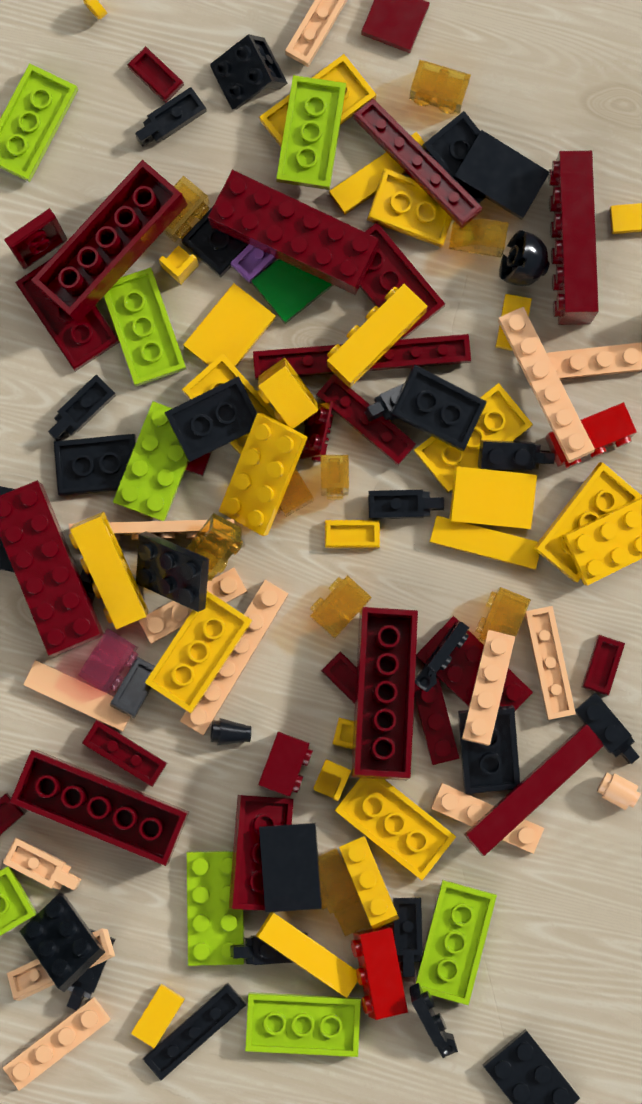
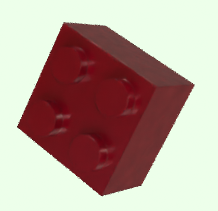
M278 731L258 785L289 797L292 791L298 793L304 777L299 775L302 765L308 766L313 750L309 749L310 743Z

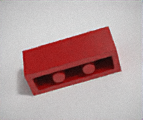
M624 402L580 420L595 448L594 452L590 454L591 458L606 453V447L613 444L618 448L632 442L630 437L637 433ZM553 431L546 435L545 439L551 453H555L557 467L565 464L566 468H570L582 462L581 459H577L568 463Z
M381 926L374 930L372 928L354 932L351 949L354 957L358 958L359 968L356 969V975L359 985H363L365 997H362V1007L365 1014H368V1017L378 1020L408 1013L392 927Z

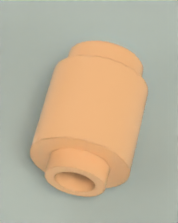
M607 772L597 789V792L602 794L603 799L624 810L628 806L634 808L641 794L637 792L638 785L615 773L611 775Z

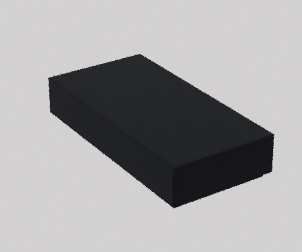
M137 657L112 699L110 706L135 718L152 689L145 681L155 666Z

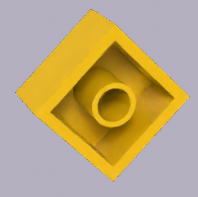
M285 357L258 377L257 387L259 390L257 392L266 404L271 402L274 406L275 417L284 425L287 424L290 428L294 429L318 411L316 398Z

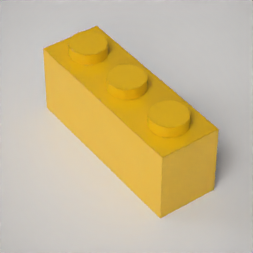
M365 836L340 846L339 849L373 930L398 920V914Z

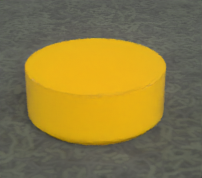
M83 0L84 4L98 20H101L108 14L98 0Z

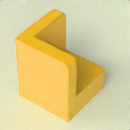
M179 245L167 258L161 256L158 259L161 268L180 285L199 266L197 257L193 254L190 256Z
M325 759L313 789L339 801L351 770Z

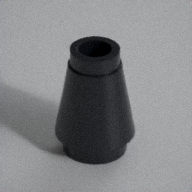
M219 718V721L212 720L210 740L217 743V745L250 742L251 726Z

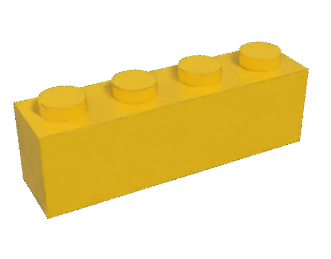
M405 284L399 289L397 287L391 289L384 298L386 302L380 308L378 306L373 307L365 317L367 321L361 327L358 325L354 326L346 335L348 340L342 346L339 344L335 345L327 354L329 357L327 366L349 388L426 313L428 306Z
M104 511L73 524L70 528V541L75 549L79 548L83 558L80 559L85 573H90L93 578L92 588L98 599L102 598L106 608H103L107 621L109 623L113 622L115 628L118 629L147 617L149 609Z

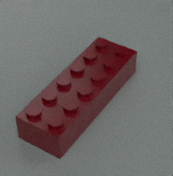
M592 150L559 151L556 161H552V169H549L550 173L548 175L549 186H553V195H550L549 209L550 212H554V222L550 224V236L555 238V248L551 250V263L556 264V274L552 276V289L557 291V301L553 302V316L558 317V325H587L592 323L599 312Z
M142 159L31 281L79 324L188 205L180 191Z
M233 169L208 216L211 227L255 248H259L265 253L271 254L356 295L379 249L378 238Z
M37 480L0 495V538L48 656L55 657L105 636L43 484Z
M362 607L359 613L351 777L405 781L411 778L418 610Z
M31 750L9 802L164 866H167L170 862L189 815V811L39 750Z

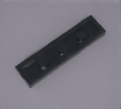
M227 983L143 1058L144 1062L160 1081L163 1080L243 1009L246 1003L233 987Z

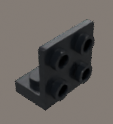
M248 34L210 64L233 110L240 108L266 87L281 89L288 84L264 37Z

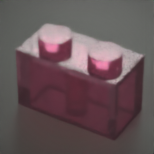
M107 628L78 676L105 693L109 694L111 690L116 691L124 679L121 676L126 666L131 668L139 656L136 653L138 647Z

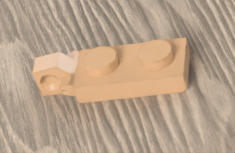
M18 837L13 841L3 861L5 865L51 889L56 888L60 890L62 885L75 890L82 880L69 873L71 866L67 865L66 862Z

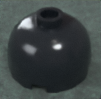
M519 230L507 245L511 248L508 257L504 254L502 256L499 277L512 285L529 286L547 273L550 262L548 261L547 247L543 241L532 233Z

